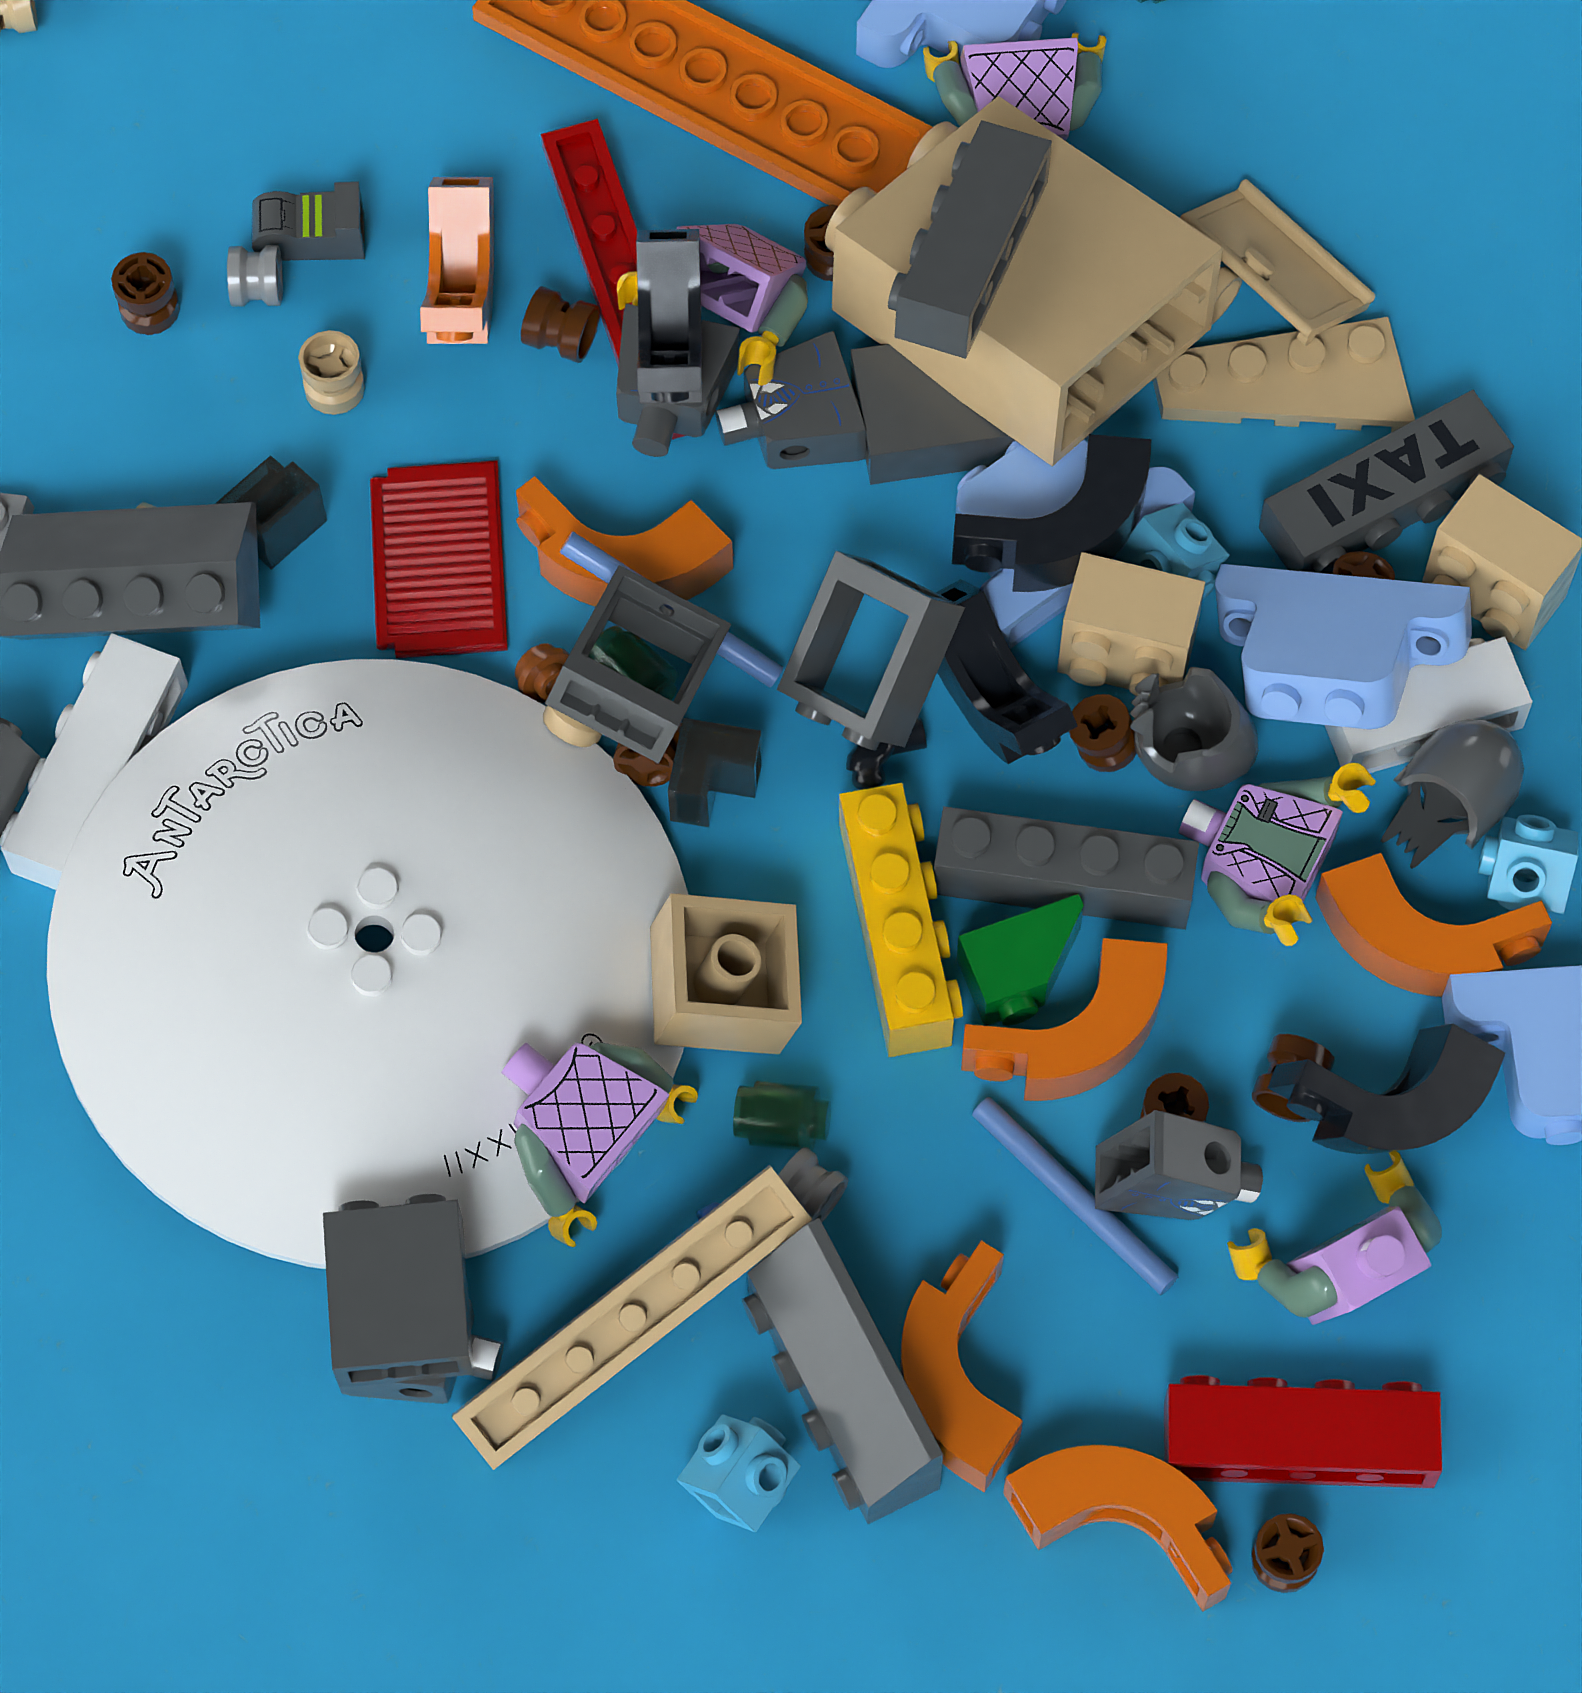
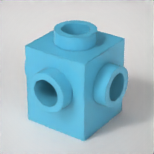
M1184 503L1143 516L1130 534L1129 540L1123 549L1114 558L1117 561L1205 581L1204 599L1214 590L1215 575L1219 571L1221 564H1224L1229 554L1213 537L1210 529L1199 521Z
M1521 815L1517 819L1503 816L1497 838L1485 836L1479 861L1478 873L1488 875L1487 898L1498 900L1501 906L1509 910H1516L1542 900L1547 911L1564 914L1578 859V832L1556 828L1552 821L1540 816Z
M722 1414L715 1425L702 1436L697 1451L683 1469L677 1481L716 1518L757 1532L772 1508L783 1499L787 1486L801 1465L782 1448L786 1438L769 1423L757 1417H752L750 1422L747 1423Z

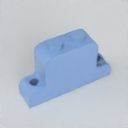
M872 0L857 21L856 55L879 67L893 68L907 61L922 45L930 46L948 55V41H955L958 44L960 61L964 45L1039 40L1042 33L1041 24L1050 12L1055 15L1058 14L1067 0Z
M1082 440L1054 466H1051L1017 441H1013L1002 458L989 467L979 465L962 478L957 486L956 513L1030 519L1042 517L1061 509L1072 500L1083 483L1088 443ZM1167 467L1150 468L1144 504L1137 525L1143 516L1175 504L1184 503L1192 512L1195 491L1176 471ZM1000 568L997 571L988 572L991 578L979 588L984 591L1000 631L1011 649L1066 610L1073 583L1046 591L1012 592L1014 569Z
M1221 564L1215 580L1219 632L1221 637L1228 643L1244 646L1241 659L1246 707L1251 714L1259 718L1359 729L1382 728L1390 724L1397 715L1411 668L1420 664L1449 665L1461 660L1467 653L1472 636L1470 587Z
M1582 965L1451 974L1442 995L1445 1025L1455 1024L1505 1052L1502 1063L1510 1118L1515 1128L1523 1135L1531 1138H1546V1142L1551 1145H1568L1582 1141Z

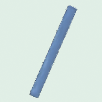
M573 531L559 551V553L608 584L618 565L643 577ZM664 604L666 608L674 610L670 605ZM729 631L716 653L769 688L773 686L783 670V666Z
M991 1097L986 1098L977 1106L972 1116L1159 1295H1163L1176 1282L1179 1276L1111 1211L1095 1209V1196Z

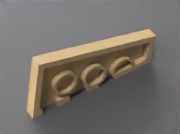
M1388 317L1335 325L1315 335L1312 342L1307 346L1297 339L1299 331L1190 348L1152 380L1161 419L1240 424L1243 418L1274 420V426L1299 427L1301 421L1335 423V429L1361 431L1362 425L1391 427V432L1414 421L1415 417Z

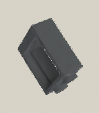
M835 551L777 690L799 701L795 711L800 715L824 725H830L832 720L844 725L845 728L842 736L857 745L871 750H877L880 742L905 747L965 607L869 559ZM864 594L909 616L868 713L823 690Z
M618 565L564 663L545 704L659 764L731 624L711 614L704 608L696 606L654 584L647 578L641 577ZM664 604L670 605L674 610L666 608ZM608 621L692 664L674 701L589 658Z

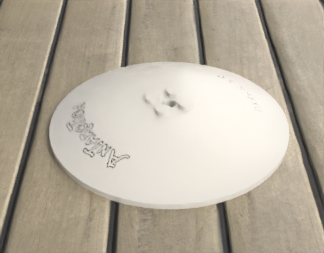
M396 659L341 660L309 664L272 673L216 696L197 706L166 727L130 759L106 787L83 822L65 861L54 896L49 925L47 984L51 1018L64 1066L79 1101L98 1133L132 1174L155 1196L188 1220L228 1242L267 1257L307 1267L326 1269L323 1213L339 1211V1206L352 1201H373L378 1203L379 1207L406 1205L408 1198L421 1194L442 1195L446 1198V1201L458 1199L463 1219L466 1259L482 1255L521 1239L547 1224L552 1216L546 1213L529 1186L514 1143L517 1131L514 1125L516 1113L529 1095L501 1073L512 1056L523 1044L528 1043L553 1065H556L575 1042L582 1043L588 1047L597 1042L639 1047L654 1059L673 1079L684 1047L654 1044L650 926L671 893L689 894L678 859L660 821L632 780L626 774H622L615 769L613 758L596 743L589 747H578L558 738L543 722V712L547 706L515 689L476 674L436 664ZM368 925H380L390 931L393 941L387 949L381 952H368L357 944L355 940L356 935L362 928Z

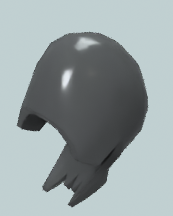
M1191 667L1185 680L1159 687V673H1155L1144 678L1135 687L1138 695L1131 702L1135 708L1130 712L1135 718L1130 725L1134 732L1135 751L1146 769L1165 785L1183 791H1207L1221 788L1246 774L1255 763L1259 751L1258 734L1255 724L1231 690L1210 669Z
M1467 719L1452 723L1433 733L1418 749L1409 764L1394 778V781L1400 787L1408 785V795L1386 829L1381 842L1384 843L1399 834L1396 842L1397 846L1408 840L1404 853L1416 849L1410 864L1411 869L1418 866L1452 835L1468 834L1465 844L1473 850L1482 836L1503 818L1519 795L1524 774V764L1521 750L1509 731L1493 722ZM1420 787H1422L1424 793L1423 805H1421ZM1449 818L1463 820L1460 822L1452 823L1439 822Z

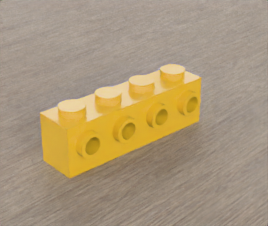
M902 783L839 794V826L888 1058L952 1046L954 1019L963 1017V1007L957 980L946 981L941 959L950 958L945 923L943 920L932 921L928 900L937 899L933 867L930 861L920 863L915 842L924 841V829L918 803L907 805Z

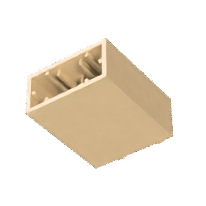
M1000 96L996 97L959 128L946 121L930 129L914 149L908 162L907 170L879 193L870 187H861L849 194L832 215L825 234V244L827 248L834 252L832 310L879 344H890L959 401L1051 466H1054L1211 329L1223 252L1221 245ZM981 120L1052 140L1048 183L965 359L895 338L896 311L888 308V300L897 274L899 272L907 274L911 267L909 262L910 253L918 230L920 228L929 230L933 222L931 221V210L938 188L942 184L950 186L953 180L951 175L952 166L960 143L962 141L971 143Z

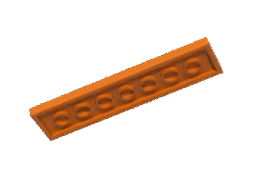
M477 0L472 7L473 19L481 25L829 206H839L849 194L861 187H870L879 193L907 170L908 162L917 144L933 128L923 121L687 0Z

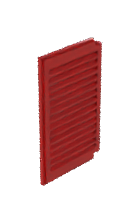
M498 461L387 468L388 477L371 478L370 500L376 648L378 650L395 648L396 658L508 651Z

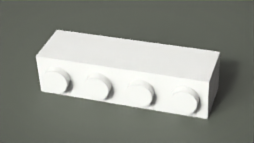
M111 633L103 651H96L92 654L83 674L84 687L75 705L68 704L62 711L55 731L57 740L47 759L44 757L39 759L28 781L29 794L20 812L14 811L0 837L1 851L11 873L57 890L66 858L83 822L106 787L135 754L168 727L188 687L180 658Z

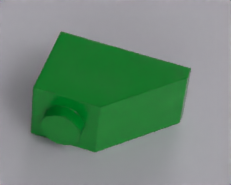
M1079 894L958 936L956 960L984 1026L1000 1021L1005 1026L1022 1023L1033 1017L1038 1012V1008L1045 1005L1081 927L1084 904Z

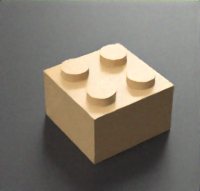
M1479 474L1437 528L1422 583L1470 587L1471 617L1481 622L1485 631L1495 639L1506 637L1508 643L1512 642L1526 651L1567 596L1582 554V538Z
M1082 552L1063 618L1057 672L1067 674L1072 680L1082 685L1101 686L1108 684L1129 689L1135 696L1138 695L1135 691L1137 684L1151 674L1159 673V687L1185 680L1197 633L1206 582Z
M674 893L669 895L650 926L654 1044L779 1055L802 1024L796 905Z

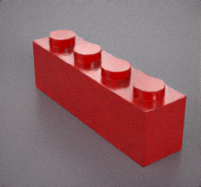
M1186 1376L1180 1379V1384L1168 1385L1164 1399V1462L1181 1471L1192 1481L1434 1488L1442 1473L1440 1392L1422 1391L1421 1384L1408 1381L1383 1384L1382 1390L1355 1389L1353 1382L1341 1379L1321 1380L1314 1384V1388L1288 1387L1286 1380L1274 1377L1254 1378L1247 1381V1386L1220 1385V1379L1213 1376Z

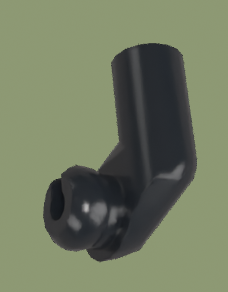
M917 718L905 747L883 742L879 743L877 750H871L857 744L847 756L846 769L852 771V784L854 787L863 790L882 786L886 780L883 764L888 761L891 755L927 748L921 718Z

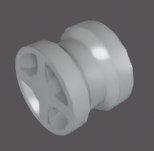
M266 245L260 252H248L242 246L229 247L227 280L229 300L232 307H245L250 300H262L268 306H281L283 272L281 252L278 245Z
M807 1147L798 1151L778 1174L810 1215L811 1221L820 1218L821 1222L826 1219L842 1197L849 1182L848 1178L839 1171L828 1172L818 1164L817 1155Z

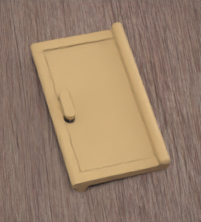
M1248 179L1242 180L1236 191L1192 209L1180 217L1183 221L1223 247L1221 261L1299 331L1297 339L1305 346L1312 342L1315 335L1366 311L1371 302L1375 300L1374 292Z

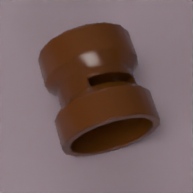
M146 252L131 254L122 259L114 268L111 281L123 322L134 332L145 335L158 334L170 328L178 318L180 305L168 264L156 254Z
M540 286L535 291L527 307L521 328V342L537 349H543L546 346H556L561 357L581 363L594 341L600 319V308L583 300L570 305L568 301L563 300L560 292Z
M1278 1034L1273 1038L1267 1054V1059L1270 1063L1268 1072L1258 1077L1252 1092V1100L1264 1111L1276 1117L1299 1123L1311 1121L1310 1119L1289 1110L1287 1107L1288 1099L1268 1089V1085L1277 1064L1309 1059L1331 1071L1335 1057L1325 1047L1310 1039L1292 1034Z

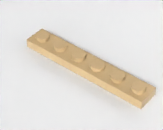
M769 1165L452 1414L453 1420L493 1470L789 1239L809 1223L812 1218L771 1165Z

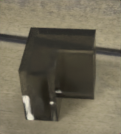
M271 455L215 503H256L258 558L271 570L327 521L319 484L293 461L284 468Z
M683 718L668 786L670 821L709 827L716 792L755 798L762 768L761 730Z

